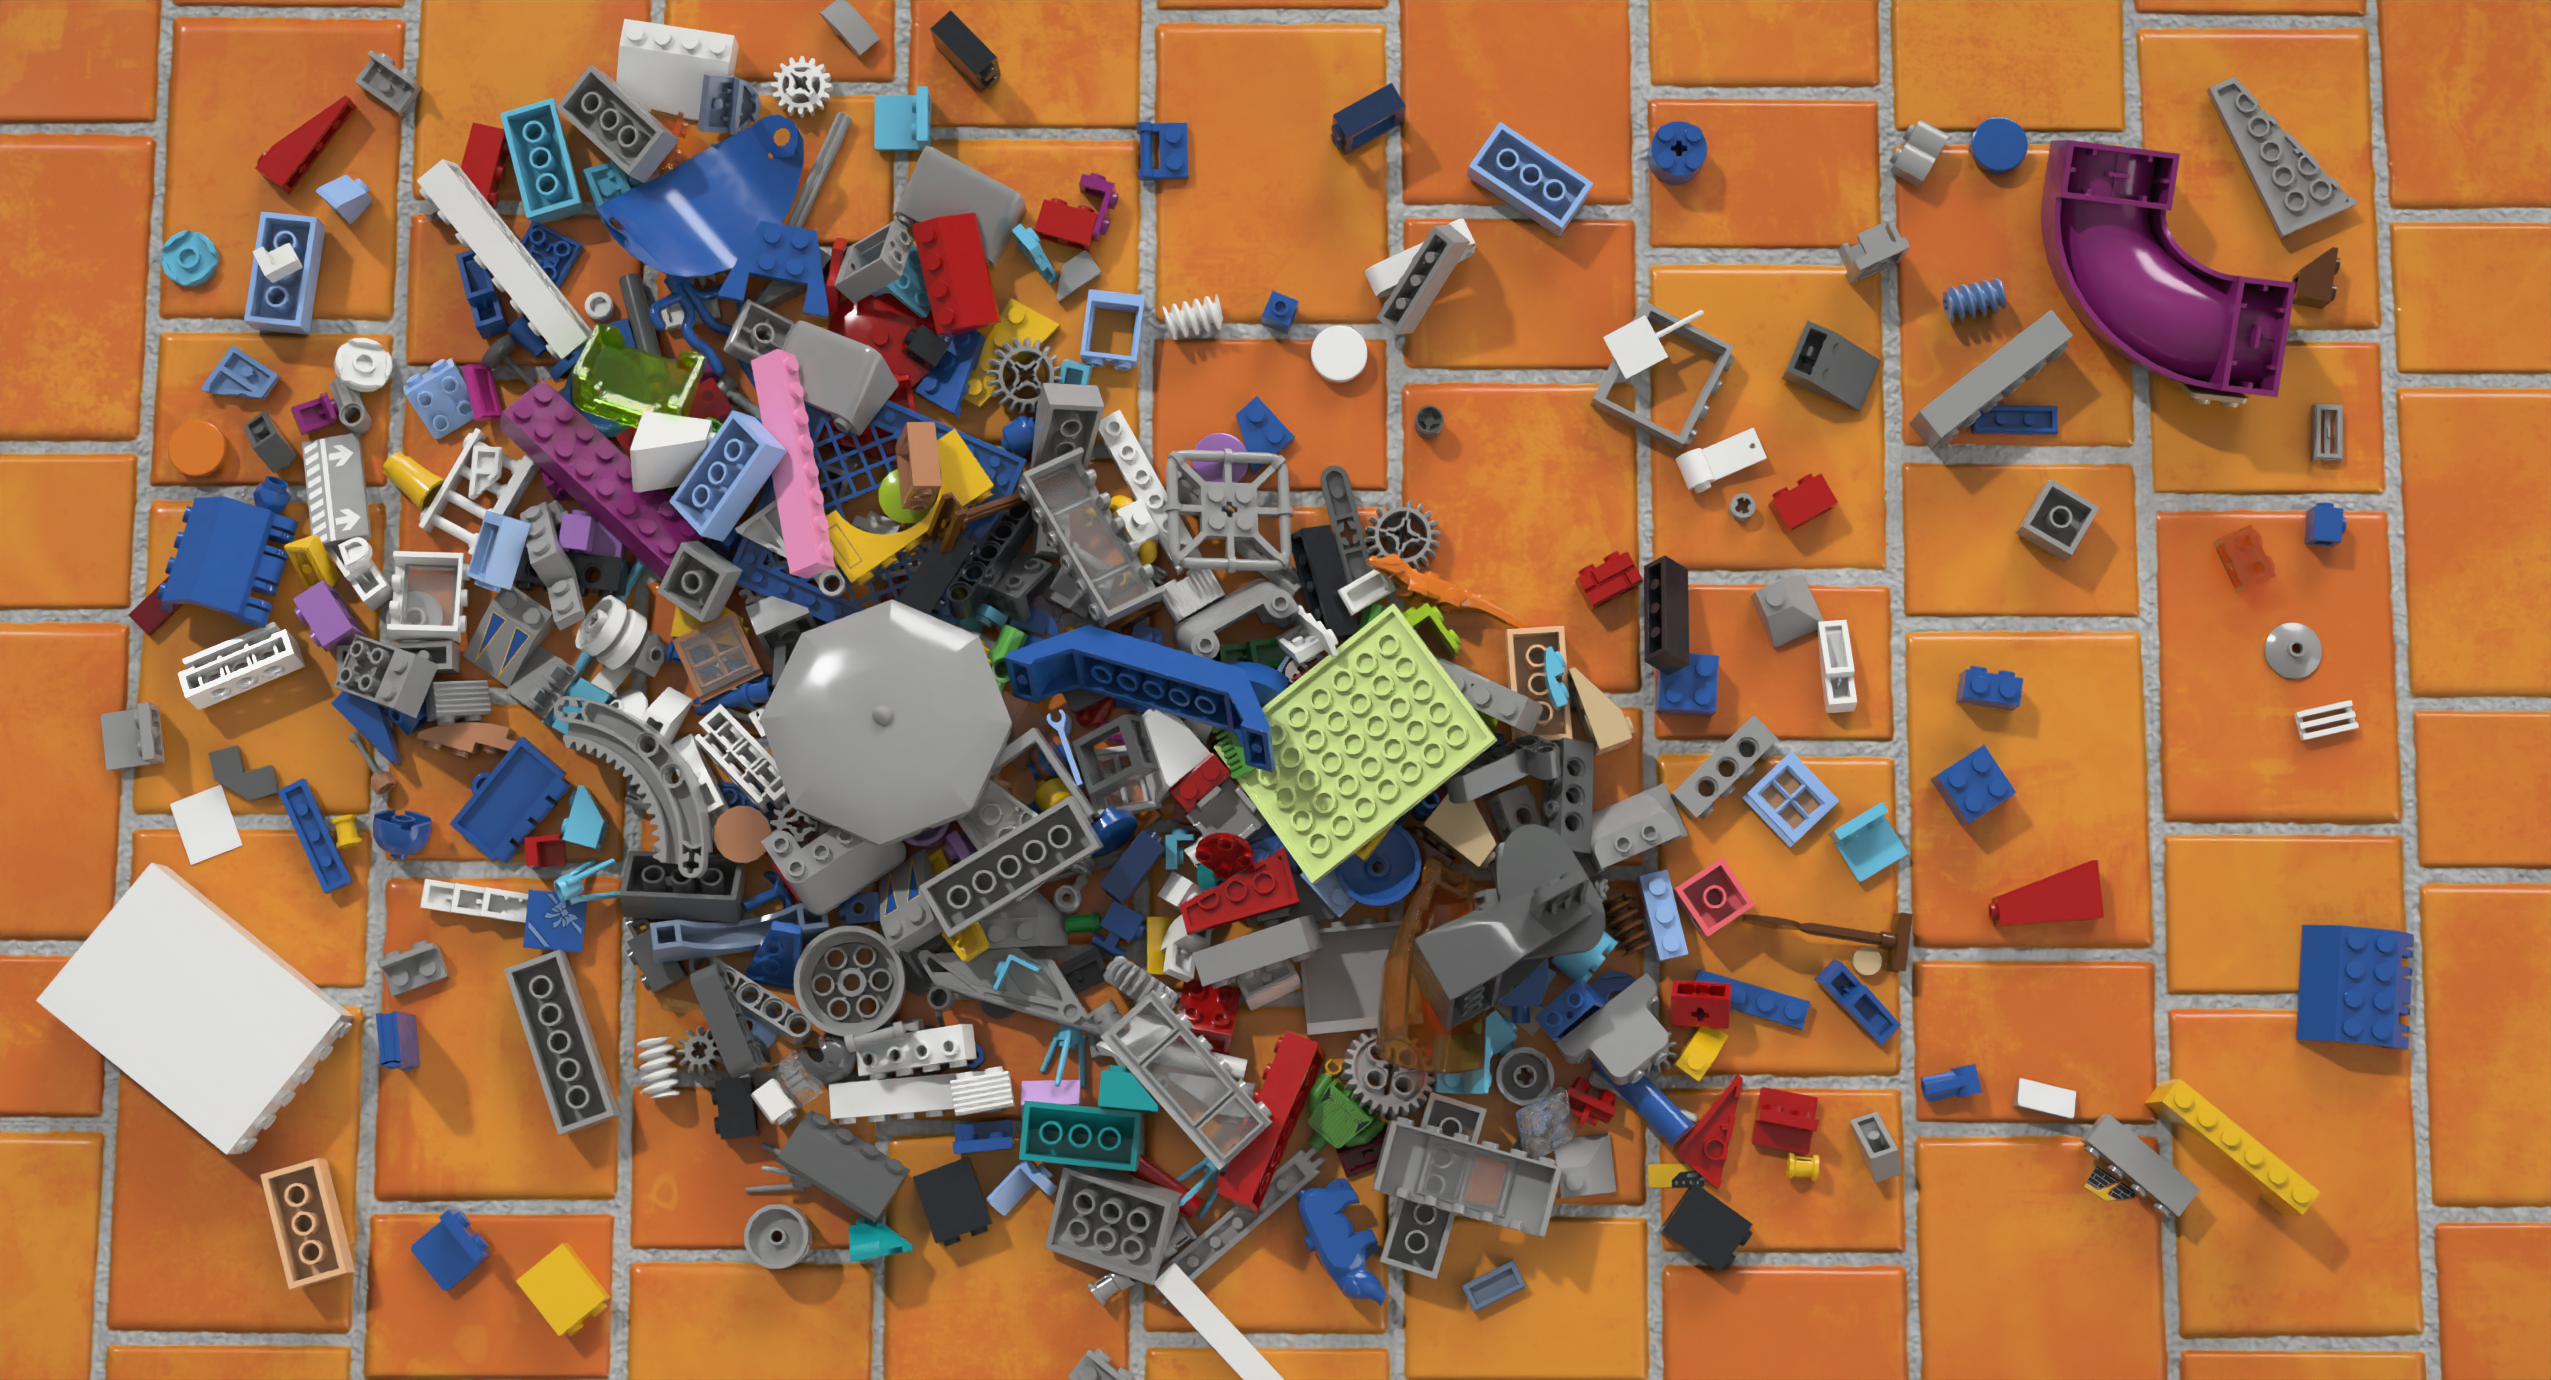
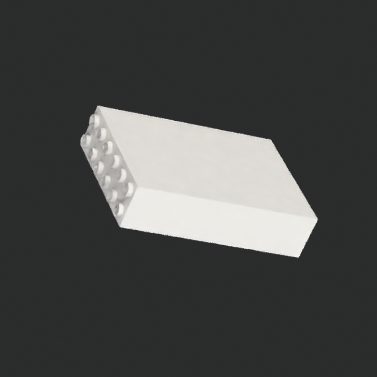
M152 862L36 1000L226 1155L242 1154L243 1151L247 1153L254 1147L258 1141L255 1138L262 1128L266 1130L273 1124L277 1118L274 1115L281 1105L285 1107L296 1095L293 1092L300 1082L304 1084L310 1079L315 1071L312 1069L319 1059L323 1061L333 1050L332 1043L337 1037L342 1038L352 1027L350 1022L354 1018L351 1013L168 866Z

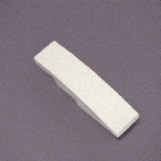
M425 879L420 908L525 923L528 894Z

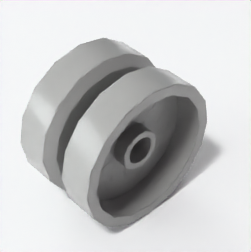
M788 1204L767 1205L757 1210L748 1220L744 1230V1245L749 1256L758 1265L769 1269L789 1268L800 1263L809 1253L813 1243V1228L808 1217L799 1208ZM780 1231L783 1238L780 1242H778V1239L773 1238L774 1232Z

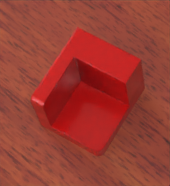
M555 834L524 838L527 867L537 869L566 865L565 841L562 840V835Z

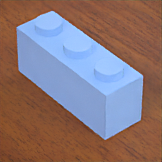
M1668 870L1639 876L1636 878L1650 939L1653 941L1652 948L1656 963L1688 955Z

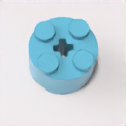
M1604 931L1600 942L1592 950L1578 954L1555 956L1551 962L1574 982L1576 980L1587 982L1593 975L1588 970L1591 969L1595 972L1606 958L1602 953L1608 956L1618 942Z

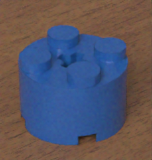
M1682 121L1665 124L1658 129L1651 142L1647 157L1649 168L1652 173L1654 172L1660 178L1659 180L1666 184H1685L1693 179L1701 170L1707 154V143L1698 126ZM1673 150L1679 151V153L1682 155L1676 156V152Z

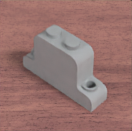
M1648 973L1644 974L1556 1042L1557 1052L1570 1064H1580L1587 1058L1592 1057L1612 1082L1617 1085H1625L1629 1082L1633 1084L1640 1080L1645 1074V1069L1652 1064L1655 1066L1660 1064L1668 1056V1033L1649 1011L1659 1002L1655 981Z

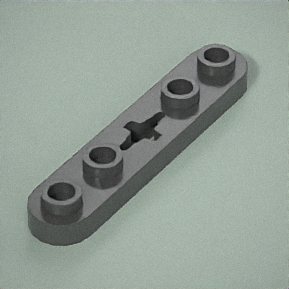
M1335 465L1327 467L1322 472L1320 484L1348 585L1373 571V569L1366 562L1369 554L1348 474L1342 467ZM1344 520L1347 521L1350 531H1356L1352 538L1354 548L1349 547L1346 537L1341 538L1340 534L1344 533Z

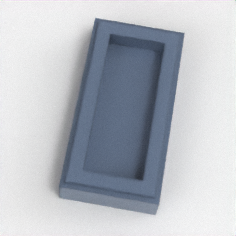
M1514 1260L1461 1285L1473 1312L1527 1287Z

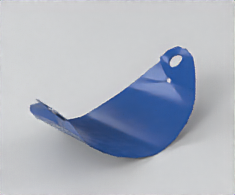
M779 114L764 117L744 131L697 154L663 175L637 186L601 206L597 205V214L604 221L615 241L630 255L657 271L674 276L693 277L711 275L731 269L760 220L781 224L790 211L797 194L804 164V140L792 119L785 118ZM780 128H786L790 132V140L784 146H778L774 141V134ZM769 153L772 154V159L768 157ZM609 219H610L616 226H618L621 230H618V229L614 228V227L611 225Z

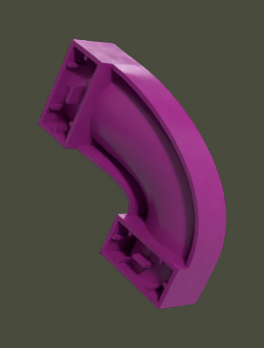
M2073 140L2051 141L2042 196L2041 226L2043 244L2056 284L2082 323L2118 355L2157 376L2179 383L2221 391L2278 397L2296 283L2221 273L2201 264L2177 244L2167 226L2166 210H2172L2180 158L2179 153Z

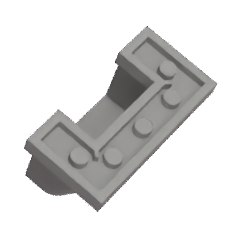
M1665 783L1592 813L1591 854L1578 860L1588 878L1608 870L1610 865L1657 845L1663 847L1688 835Z

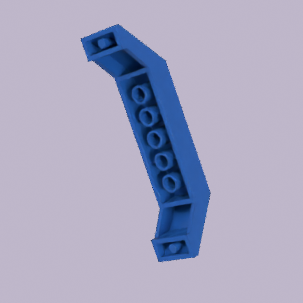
M1086 625L1008 652L1005 657L1012 694L1016 698L1039 704L1041 699L1082 688L1234 732L1244 750L1246 765L1268 772H1273L1275 769L1271 729L1243 668L1091 625Z

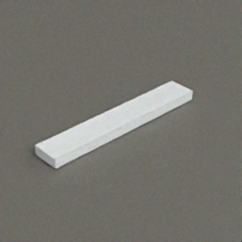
M1175 1262L1155 1279L1154 1285L1243 1380H1284Z

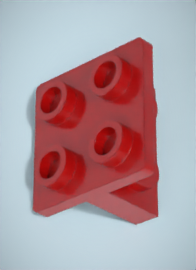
M1767 1087L1760 1088L1751 1143L1794 1153L1809 1154L1812 1133L1817 1132L1819 1120L1815 1119L1818 1098Z

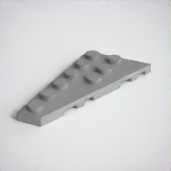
M2235 77L2214 85L2207 90L2280 239L2358 204L2352 196L2349 197L2339 187L2340 184L2334 178L2331 179L2319 167V162L2290 133L2287 134L2277 124L2278 121L2272 115L2269 116L2257 104L2258 100Z

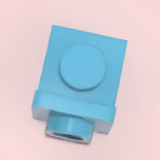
M982 603L972 617L964 620L958 619L957 624L981 633L984 625L991 627L993 623L1003 627L1008 616L990 605Z
M1186 829L1171 830V835H1165L1166 872H1178V865H1183V847H1178V843L1195 842L1194 834H1189V830Z

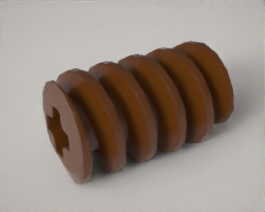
M1626 893L1602 902L1603 908H1609L1605 912V918H1613V921L1607 925L1608 929L1618 930L1612 935V938L1622 940L1616 946V950L1626 951L1623 956L1644 949L1653 943L1651 939L1643 940L1642 937L1649 931L1648 929L1638 928L1644 922V919L1634 918V915L1640 909L1639 907L1629 906L1635 900V897H1626Z

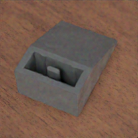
M1807 321L1798 338L1782 380L1860 412L1881 360L1836 332Z

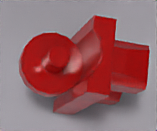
M1578 1077L1573 1085L1568 1087L1561 1099L1565 1105L1571 1107L1569 1115L1578 1118L1576 1127L1579 1129L1583 1128L1585 1122L1593 1126L1597 1125L1598 1120L1608 1124L1617 1110L1614 1107L1616 1093L1602 1089L1597 1099L1587 1095L1591 1083L1581 1077Z

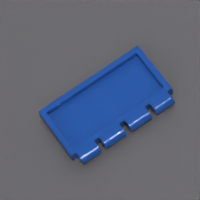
M524 736L520 737L451 821L450 825L492 861L499 858L507 864L520 849L513 839L520 844H524V838L530 837L538 827L530 818L532 817L541 823L555 806V803L548 796L559 801L571 787V784L564 778L567 773Z

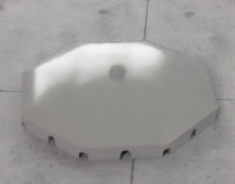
M893 599L801 633L760 717L791 807L803 815L831 827H838L843 832L875 846H889L922 833L923 829L929 827L934 829L967 816L968 812L972 811L974 807L976 808L991 776V769L994 764H997L1011 734V727L1013 725L979 636Z

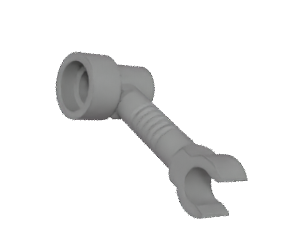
M724 375L717 385L727 401L734 402L753 417L761 419L759 407L736 391L735 388L738 384L731 377Z

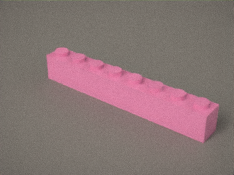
M776 349L751 360L762 425L787 450L771 474L789 572L792 575L808 579L835 568L833 560L834 551L830 544L829 524L825 517L824 498L820 491L818 480L819 471L815 464L813 453L814 444L808 427L809 417L805 411L804 391L799 379V364L794 354Z

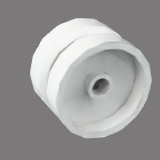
M611 595L606 596L596 603L583 620L577 632L576 647L591 657L596 655L597 661L611 670L619 668L627 662L640 645L646 632L647 620L635 610H627L626 604Z

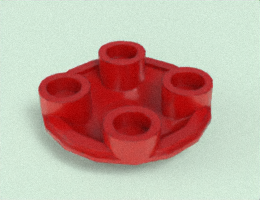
M1214 833L1205 836L1199 841L1195 858L1203 866L1214 871L1216 877L1227 879L1231 874L1252 866L1254 854L1250 844L1240 836L1230 833Z

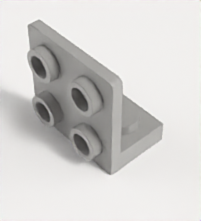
M150 702L138 703L137 709L101 715L107 770L112 771L165 763L159 706Z

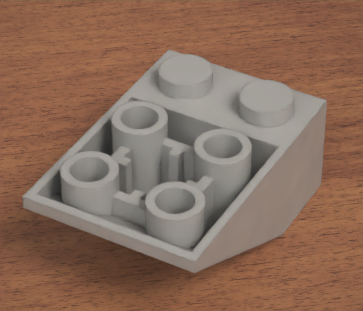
M355 634L333 687L417 718L438 664L417 654Z

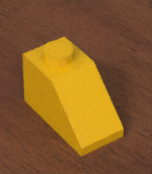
M1698 1027L1671 1066L1694 1083L1699 1082L1717 1057L1728 1035L1720 1029Z

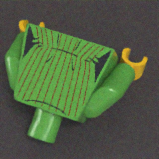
M1329 1059L1326 1062L1325 1073L1320 1074L1309 1091L1307 1111L1311 1116L1308 1124L1315 1132L1308 1139V1142L1318 1151H1322L1328 1143L1337 1149L1343 1145L1351 1148L1368 1143L1384 1129V1124H1388L1391 1121L1385 1119V1117L1383 1119L1380 1118L1379 1112L1377 1113L1376 1111L1370 1115V1106L1367 1104L1359 1108L1360 1098L1350 1099L1353 1091L1345 1090V1084L1336 1078L1341 1074V1065L1336 1072H1331L1328 1069L1333 1059Z

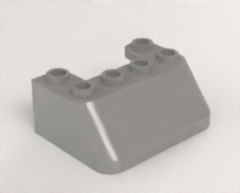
M833 827L802 849L794 837L786 831H777L761 841L804 906L814 915L828 913L900 865L907 855V849L903 841L889 846H875L843 832L838 827Z

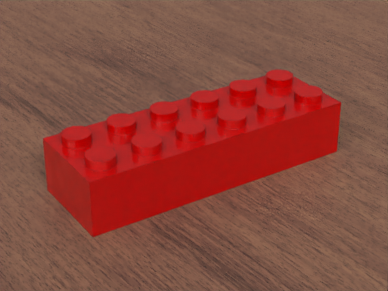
M1287 1030L1284 1037L1280 1036L1276 1042L1274 1053L1277 1054L1273 1063H1268L1264 1070L1262 1079L1265 1081L1261 1091L1256 1090L1252 1098L1256 1105L1262 1101L1272 1112V1115L1269 1117L1272 1123L1229 1162L1226 1172L1221 1171L1216 1181V1188H1218L1216 1193L1225 1202L1258 1215L1309 1096V1091L1326 1056L1319 1043ZM1251 1114L1249 1118L1245 1117L1241 1123L1239 1133L1242 1135L1239 1142L1259 1125V1122Z

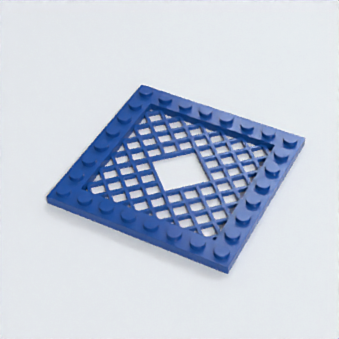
M887 400L866 427L871 428L875 442L860 447L854 433L848 431V433L843 432L834 436L829 421L834 419L832 416H829L830 413L804 403L805 411L809 417L808 427L814 444L813 451L819 462L817 467L818 469L821 468L826 483L820 485V490L829 487L834 500L823 505L824 510L836 506L840 516L846 521L840 506L841 503L880 488L881 483L875 484L870 470L885 465L888 473L892 472L889 463L897 460L896 455L887 458L881 444L893 439L898 441L906 422H935L937 440L954 430V428ZM826 425L830 438L818 442ZM875 427L893 435L879 440ZM956 430L982 469L989 475L988 477L995 487L991 491L993 496L981 504L977 502L976 506L1013 494L1027 460ZM852 435L857 449L841 454L836 440ZM833 442L838 456L823 462L818 447ZM878 446L883 460L868 466L863 451ZM859 453L864 468L849 473L844 459ZM840 461L845 475L830 481L825 466ZM866 472L872 486L857 492L851 478ZM772 474L767 481L753 516L776 500ZM848 480L853 494L838 499L832 485ZM1003 511L968 522L963 536L976 544L975 549ZM909 523L910 528L914 526L913 523ZM744 536L732 563L743 570L736 584L766 597L774 596L807 607L813 617L830 623L868 609L859 604L874 599L876 605L880 604L877 597L889 592H893L897 601L899 596L896 590L907 586L913 577L908 563L921 558L924 560L930 550L924 552L922 545H920L918 548L921 554L905 559L903 552L899 554L901 562L895 563L886 569L883 568L873 572L874 577L885 573L890 588L875 593L869 580L867 584L872 595L856 600L851 588L853 584L849 582L841 567L836 565L846 581V588L852 602L842 597H827L820 588L807 583L813 580L814 577L808 579L799 577L797 579L781 572L780 570L788 568V563L777 567L772 554L773 551ZM767 556H769L773 568L764 564ZM904 565L909 580L894 586L889 571ZM827 580L825 582V588L829 592H834L839 588L837 586L830 589ZM945 593L943 599L946 600L943 608L938 615L932 613L931 616L956 626L958 619L952 616Z

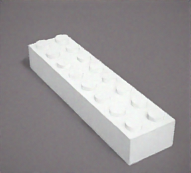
M442 159L417 180L422 187L419 190L422 196L429 203L434 202L440 209L437 212L439 217L448 226L450 224L454 226L458 231L455 236L466 248L470 246L476 253L473 257L483 270L489 269L494 276L491 279L501 292L506 291L510 295L512 307L520 315L524 313L530 320L528 326L538 337L542 335L548 342L546 348L554 358L567 359L572 355L573 350L588 341L597 343L600 340L458 164Z

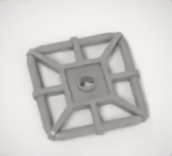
M1223 448V451L1173 450L1167 456V503L1164 506L1165 513L1168 514L1169 553L1172 558L1171 563L1175 567L1179 565L1188 569L1226 570L1227 573H1235L1236 570H1286L1291 565L1290 517L1293 516V508L1290 507L1289 472L1285 463L1286 459L1282 455L1278 456L1262 452L1232 451L1231 448ZM1185 461L1222 462L1223 482H1205ZM1231 463L1270 464L1252 483H1232ZM1177 470L1199 490V505L1178 503ZM1277 471L1279 507H1257V489ZM1229 505L1235 512L1231 517H1227V513L1222 512L1221 508ZM1179 515H1199L1200 533L1180 551ZM1258 518H1279L1281 553L1258 533ZM1205 539L1225 540V558H1196L1187 556ZM1234 540L1252 541L1270 560L1236 559Z

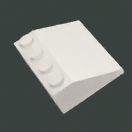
M624 19L619 44L616 82L652 115L699 122L704 74L734 76L739 45L734 35Z

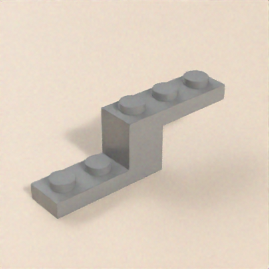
M546 501L537 506H532L520 513L521 521L531 524L526 539L530 564L547 587L554 623L559 630H562L586 618L574 565L558 543L552 512Z

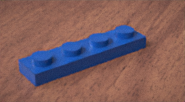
M303 778L278 790L323 892L329 894L354 882L339 849L336 847V842L307 779Z
M1700 969L1697 970L1696 982L1731 983V1010L1796 1029H1803L1810 1001Z

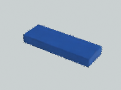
M1996 405L1986 414L1980 411L1982 415L1972 424V434L2057 435L2058 408L2057 406Z

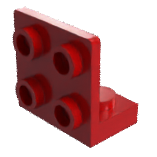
M1196 980L1184 982L1177 1016L1181 1013L1186 1016L1194 1025L1189 1030L1196 1038L1203 1035L1213 1047L1210 1050L1211 1052L1229 1055L1241 990L1228 986L1213 989L1212 984L1202 987L1201 981ZM1181 1035L1172 1042L1191 1047Z

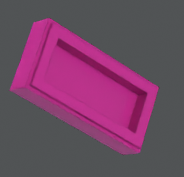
M467 364L462 367L475 421L500 420L502 410L492 370L483 364Z

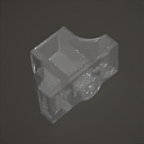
M796 1050L772 1066L782 1091L788 1099L790 1098L798 1109L823 1093L816 1078L799 1061Z

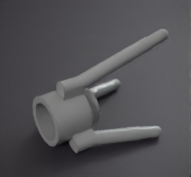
M765 1143L760 1145L762 1149L777 1156L782 1151ZM763 1165L761 1167L762 1171L789 1176V1182L794 1183L746 1187L745 1191L747 1193L787 1190L804 1192L805 1187L812 1188L813 1184L789 1169Z

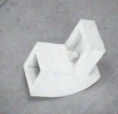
M1182 915L1177 917L1168 928L1160 951L1166 953L1163 973L1184 982L1191 981L1194 978L1195 970L1192 953L1210 946L1212 929L1187 935Z

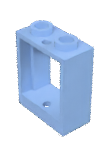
M1089 289L1080 353L1082 362H1086V364L1092 365V367H1103V364L1114 365L1115 369L1129 371L1131 367H1138L1146 304L1145 296ZM1096 308L1136 313L1131 356L1090 351Z
M486 510L466 576L474 578L475 585L499 593L501 588L511 590L531 524Z

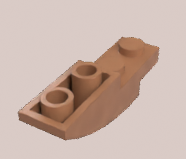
M461 722L435 726L420 731L417 735L418 739L425 742L424 747L441 751L442 747L452 749V755L468 759L469 754L478 756L481 746H483L482 751L499 756L500 751L508 753L517 742L513 741L515 731L511 728L479 722Z

